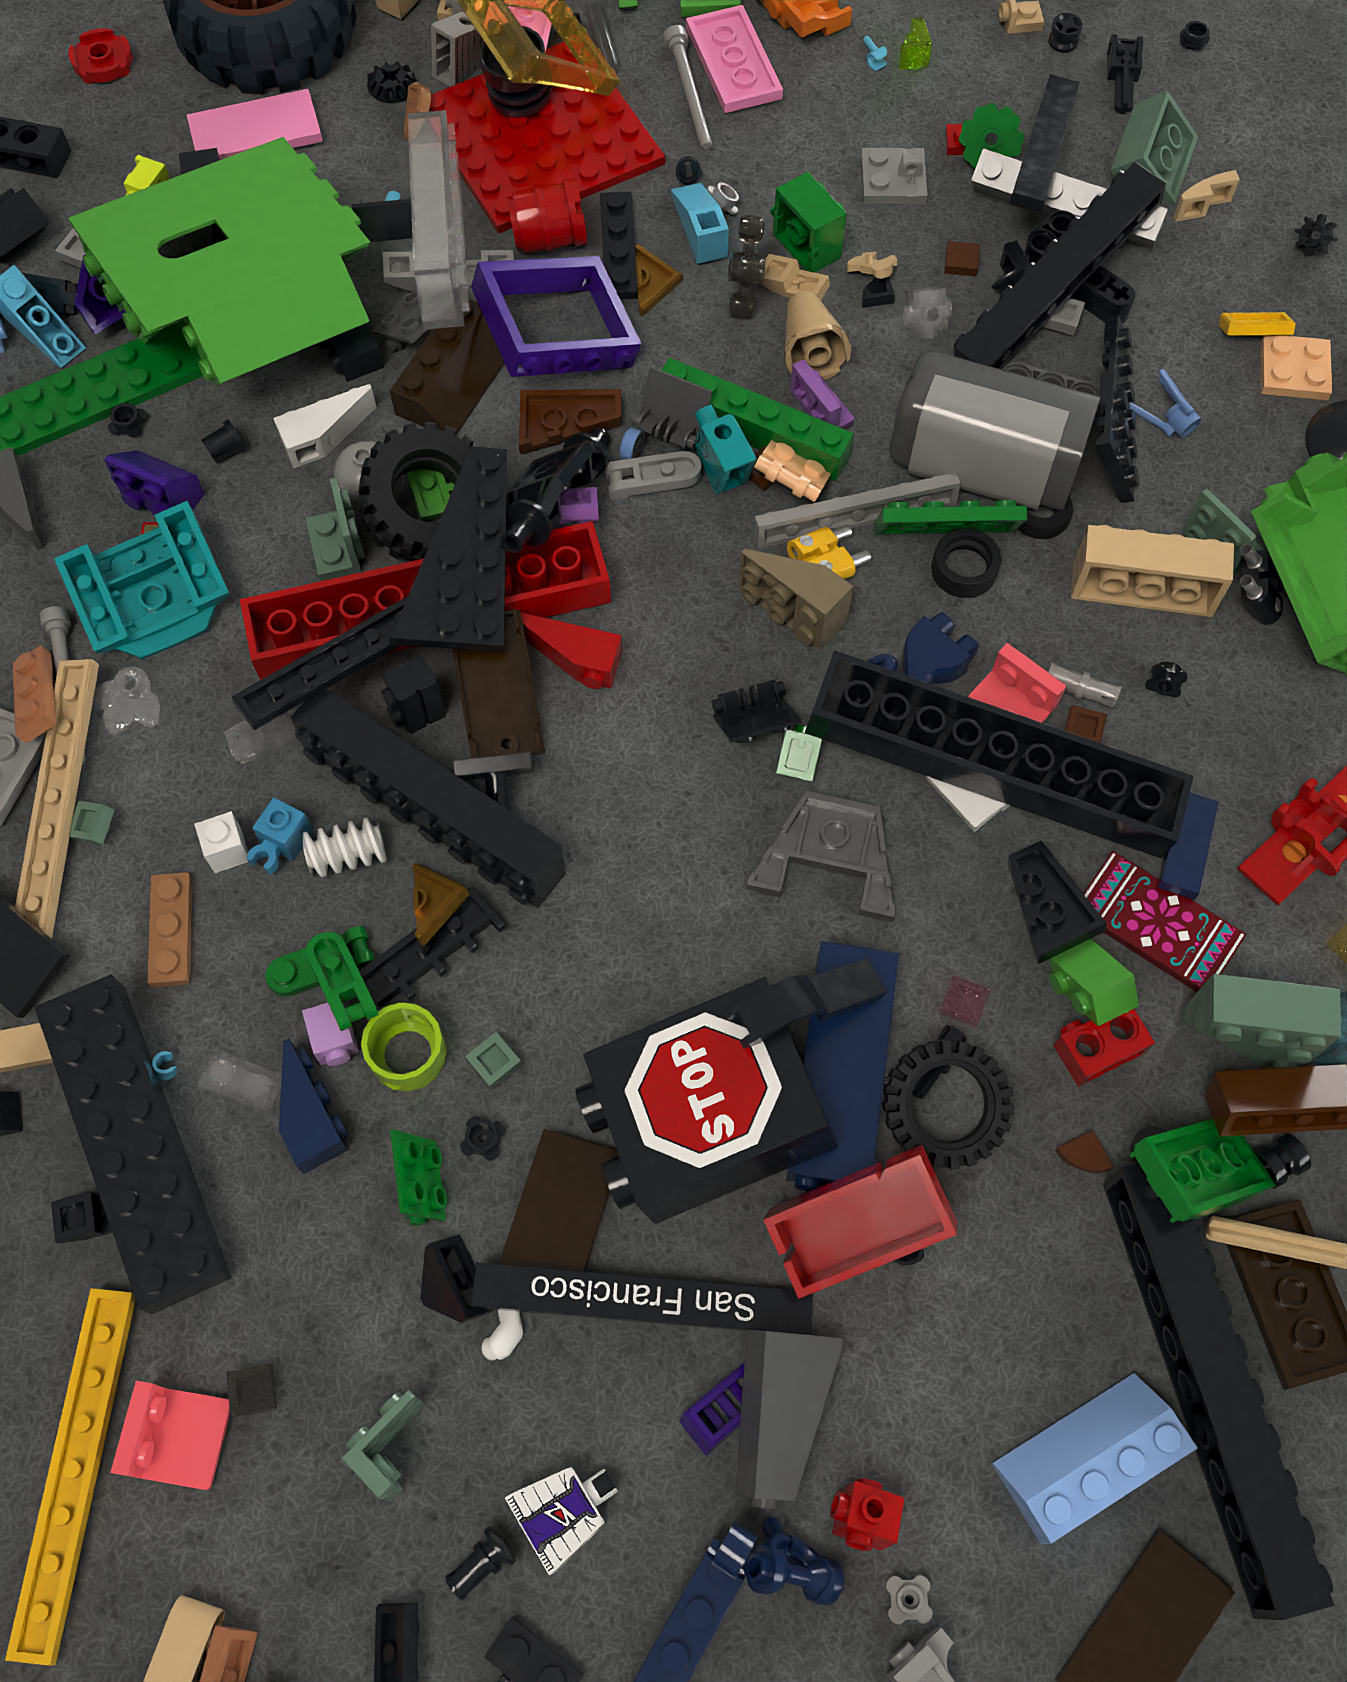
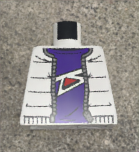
M569 1467L505 1497L547 1573L553 1575L606 1524L596 1507L616 1494L618 1490L605 1469H602L582 1483L575 1470Z

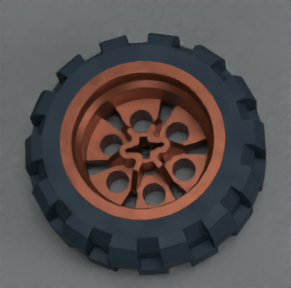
M163 0L177 47L188 63L198 72H201L210 82L225 89L230 84H234L242 93L263 95V88L278 87L280 93L301 88L300 81L312 76L315 81L332 69L334 56L338 58L343 57L350 44L357 19L355 0Z

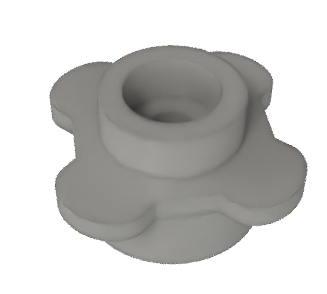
M723 182L718 183L716 187L708 186L707 191L718 202L722 213L728 211L730 214L736 215L738 209L734 205L739 200L737 192L730 185Z
M922 1575L915 1576L913 1580H902L898 1576H892L888 1579L886 1590L890 1594L891 1605L888 1609L889 1619L898 1625L902 1624L905 1620H917L921 1624L929 1622L933 1611L928 1606L927 1592L930 1590L928 1579ZM907 1595L913 1597V1603L910 1605L905 1602Z

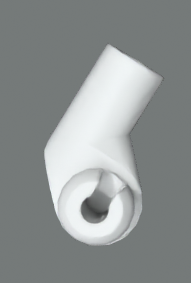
M498 1310L500 1324L492 1335L485 1338L482 1342V1353L488 1360H502L508 1357L522 1339L523 1328L519 1312Z

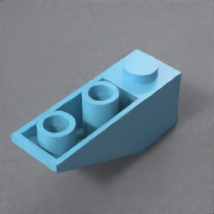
M702 183L671 189L673 201L696 263L699 264L728 257L729 228L718 202Z
M15 265L0 275V313L53 363L62 368L86 349Z

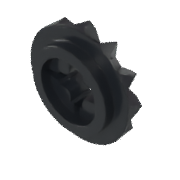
M385 61L384 66H374L373 72L367 74L369 93L375 99L388 103L406 99L408 86L416 82L415 74L411 72L409 65L401 66L398 61L393 65H389Z

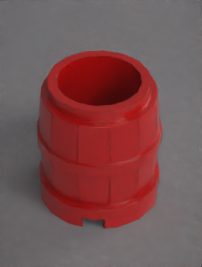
M576 178L564 179L562 183L537 184L531 188L512 192L511 197H506L517 251L523 250L524 253L551 252L553 249L572 244L575 247L587 244V233Z

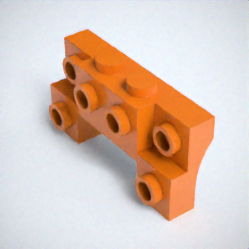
M760 0L773 19H776L784 29L791 26L801 38L818 30L825 36H828L851 25L852 8L847 6L840 9L838 7L839 0Z

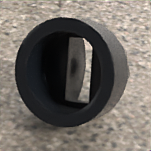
M692 156L681 158L676 164L677 179L685 185L697 182L701 174L700 163ZM686 162L691 163L692 176L686 177Z

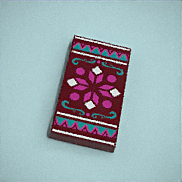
M1112 851L1083 893L1107 923L1104 934L1190 989L1198 992L1213 974L1221 975L1247 934L1190 898L1157 888L1158 878L1115 851Z

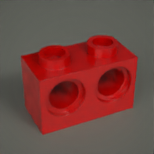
M1132 1009L1100 1026H1097L1091 1020L1084 1024L1080 1019L1073 1021L1059 1031L1061 1036L1053 1046L1076 1085L1080 1087L1146 1054L1155 1042L1135 1009ZM1110 1026L1121 1028L1126 1034V1039L1116 1038L1111 1033ZM1076 1043L1088 1045L1092 1050L1093 1056L1086 1057L1080 1054L1076 1048Z

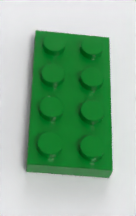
M1014 500L996 501L994 506H980V501L959 502V507H945V502L941 501L925 502L923 507H909L908 502H892L888 504V508H883L875 519L874 534H947L956 529L969 528L983 533L1014 532L1027 520V505L1016 506V501Z

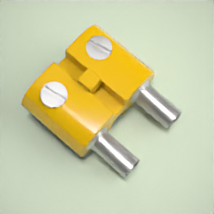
M844 525L832 531L829 527L824 526L792 539L787 543V552L790 558L825 565L843 579L854 576L855 567L871 561V554L867 549L850 556L844 546L838 548V541L852 535V529L849 525Z

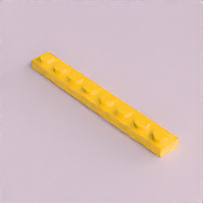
M90 1288L5 1661L49 1666L56 1665L136 1299L132 1292Z

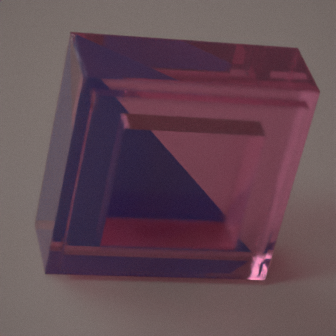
M953 976L939 1014L977 1027L990 989Z

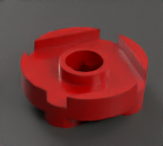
M98 28L86 31L78 36L80 42L75 47L73 44L69 47L68 56L73 70L87 84L123 78L130 72L129 67L133 61V53L129 42L122 34L121 37L114 35L111 29Z

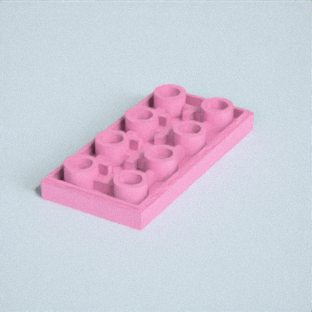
M309 89L187 114L195 151L217 148L221 160L284 137L292 148L323 142Z

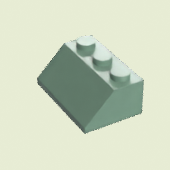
M1168 90L1134 105L1110 171L1114 178L1121 170L1126 171L1134 162H1137L1166 183L1162 202L1173 205L1176 203L1198 135Z

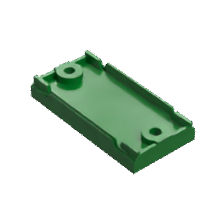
M1214 1119L1146 1137L1135 1144V1150L1129 1154L1131 1158L1135 1157L1147 1175V1181L1157 1197L1160 1196L1172 1215L1171 1223L1177 1221L1184 1222L1192 1218L1195 1220L1242 1203L1276 1186L1258 1157L1253 1153L1254 1151L1243 1135L1219 1136Z

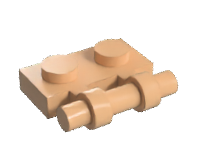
M773 440L770 441L754 466L755 469L766 474L765 479L772 483L776 480L792 489L793 495L800 499L804 496L813 502L816 501L831 473L825 471L820 463L814 460H806L797 455L787 444L776 443Z

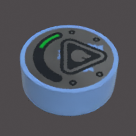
M632 427L626 431L620 446L621 460L640 457L645 443L644 431Z

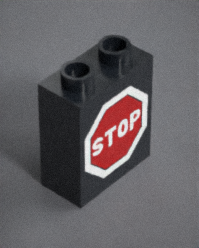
M766 976L583 1053L592 1081L575 1088V1092L590 1130L595 1134L604 1129H610L619 1155L603 1161L601 1166L609 1191L619 1209L636 1203L637 1207L654 1224H657L838 1148L788 1026L772 1034L762 1043L743 1049L740 1041L750 1033L740 1016L727 1020L723 1014L729 1007L769 987Z

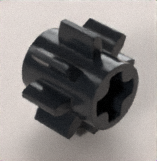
M1319 214L1316 221L1311 217H1304L1305 224L1301 229H1295L1294 231L1299 234L1300 240L1295 244V247L1304 248L1307 246V256H1313L1316 249L1323 254H1327V246L1331 241H1338L1333 236V229L1336 228L1337 223L1330 222L1325 224L1327 215ZM1313 231L1321 233L1319 239L1311 238Z

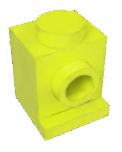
M137 155L135 158L137 166L128 174L123 184L127 191L126 195L169 180L170 176L165 164Z

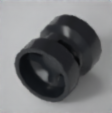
M1289 1133L1274 1140L1272 1147L1263 1146L1253 1152L1276 1186L1272 1189L1286 1183L1289 1175L1298 1176L1311 1168V1160L1307 1150L1295 1136Z

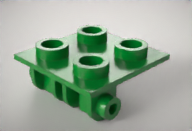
M395 1129L390 1130L400 1213L405 1214L406 1219H410L411 1226L424 1225L427 1223V1219L441 1222L446 1221L447 1194L441 1184L440 1167L442 1165V1155L436 1145V1141Z

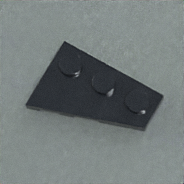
M1042 840L1009 855V870L1038 964L1105 932L1107 925L1105 920Z

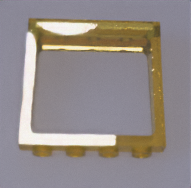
M457 0L510 81L514 83L553 85L609 96L621 82L614 68L609 66L602 56L600 48L593 43L587 34L586 28L579 23L573 14L572 8L564 0ZM509 7L543 12L579 64L541 53Z

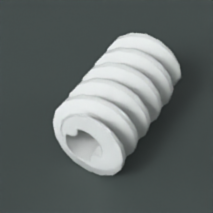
M367 817L363 818L362 830H358L353 821H349L347 833L343 834L337 824L333 825L332 837H328L324 830L320 828L318 829L316 841L312 840L308 832H303V850L311 876H313V868H315L320 877L327 876L328 865L331 866L335 873H341L343 861L346 862L351 870L357 869L358 857H360L365 866H371L373 854L377 856L381 863L387 861L380 825L377 821V826L373 827Z

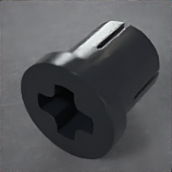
M229 419L222 422L224 426L201 439L216 464L238 450L241 452L247 450L246 445Z

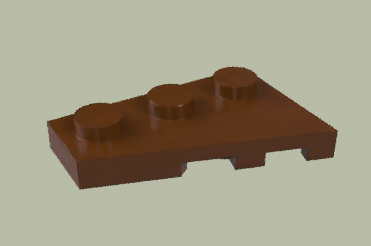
M621 389L520 390V454L564 442L574 433L583 432L590 434L596 428L606 430L622 425Z

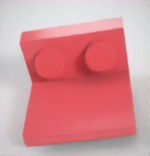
M1006 643L998 652L992 671L968 697L1043 723L1057 708L1066 685L1013 646Z
M136 1381L110 1473L210 1490L233 1405L232 1401L219 1397L163 1388L153 1383Z

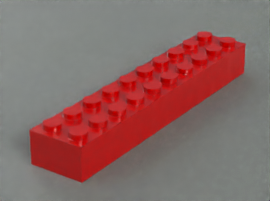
M593 521L554 529L549 539L540 546L524 545L520 552L517 551L514 554L505 550L504 611L516 608L521 613L546 618L611 603L610 579ZM423 559L240 599L251 662L259 679L262 680L407 597ZM401 645L389 653L418 646Z

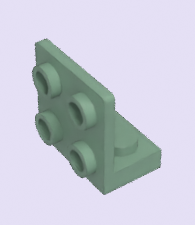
M337 477L330 479L337 511L305 518L320 581L361 572L359 559L365 558L348 490H340Z
M1208 489L1203 490L1199 494L1182 530L1188 538L1216 539L1220 542L1234 543L1233 575L1241 570V563L1244 558L1240 553L1242 545L1251 544L1254 550L1264 551L1265 549L1255 541L1256 535Z
M410 1390L403 1396L399 1392L394 1394L380 1409L379 1412L382 1417L371 1429L364 1426L352 1436L346 1444L349 1451L342 1457L379 1499L392 1502L404 1490L397 1482L402 1473L386 1456L382 1457L379 1452L425 1406L423 1401Z

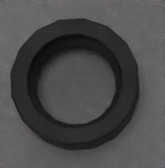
M971 528L956 529L945 534L937 543L931 564L932 577L938 587L949 595L959 598H975L986 593L995 583L1001 564L1000 549L991 537L981 531ZM955 550H970L983 557L987 568L983 574L975 577L961 576L949 569L945 563L946 556Z

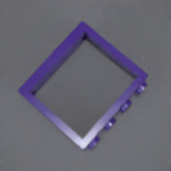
M599 256L482 261L477 263L471 288L511 377L622 369L633 366L641 347V342ZM589 290L612 338L524 344L503 295Z

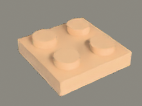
M1285 335L1262 336L1260 340L1261 394L1329 400L1332 394L1330 340Z

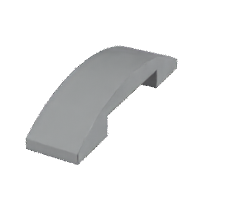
M481 250V260L416 261L415 251L382 252L385 283L405 290H416L430 294L472 291L471 285L478 262L514 260L513 250Z

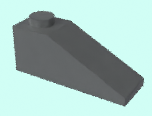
M12 447L1 450L0 515L39 550L45 547L24 467Z

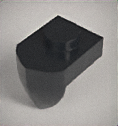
M1017 240L1005 243L1000 267L1005 275L992 284V289L1002 293L1009 285L1014 286L1021 279L1026 267L1031 263L1029 255L1023 252Z

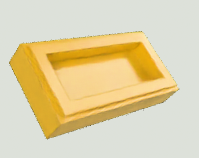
M1285 312L1220 314L1219 327L1227 335H1294L1296 325Z

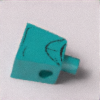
M713 405L699 409L695 413L700 425L695 440V447L715 494H720L747 483L757 458L732 414L719 418Z

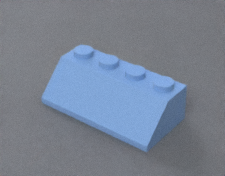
M1133 1373L993 1462L992 1465L1040 1544L1043 1545L1052 1544L1196 1450L1197 1447L1172 1408Z

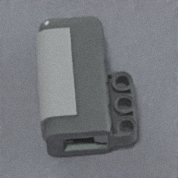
M927 351L916 359L898 403L890 441V456L901 466L908 467V474L928 479L933 476L951 474L958 476L960 480L959 489L999 501L1014 500L1017 504L1027 505L1029 509L1036 511L1039 505L1063 511L1099 404L1100 390L1091 382L1023 363H1010L1002 370L937 351Z

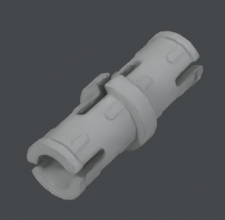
M1053 662L1048 673L1066 685L1064 691L1075 694L1074 698L1081 700L1084 697L1109 706L1112 709L1122 686H1116L1091 677L1090 672L1084 671L1082 674L1056 665Z

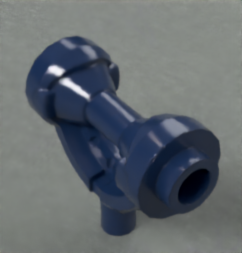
M771 1517L765 1520L762 1524V1529L767 1540L752 1550L745 1564L747 1582L752 1591L770 1595L780 1591L787 1583L801 1586L806 1599L816 1604L827 1606L836 1602L844 1587L843 1571L838 1561L831 1557L820 1556L805 1542L792 1535H785L777 1518Z

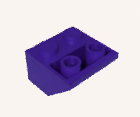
M139 450L110 454L104 459L111 473V479L116 483L122 495V500L133 509L139 510L142 507L155 515L188 501L194 510L204 496L197 475Z

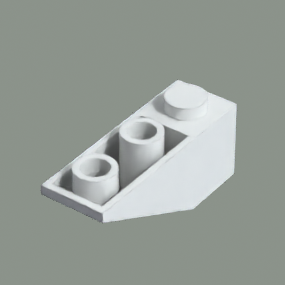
M370 384L337 396L320 400L295 411L286 412L273 419L293 468L326 457L377 407Z

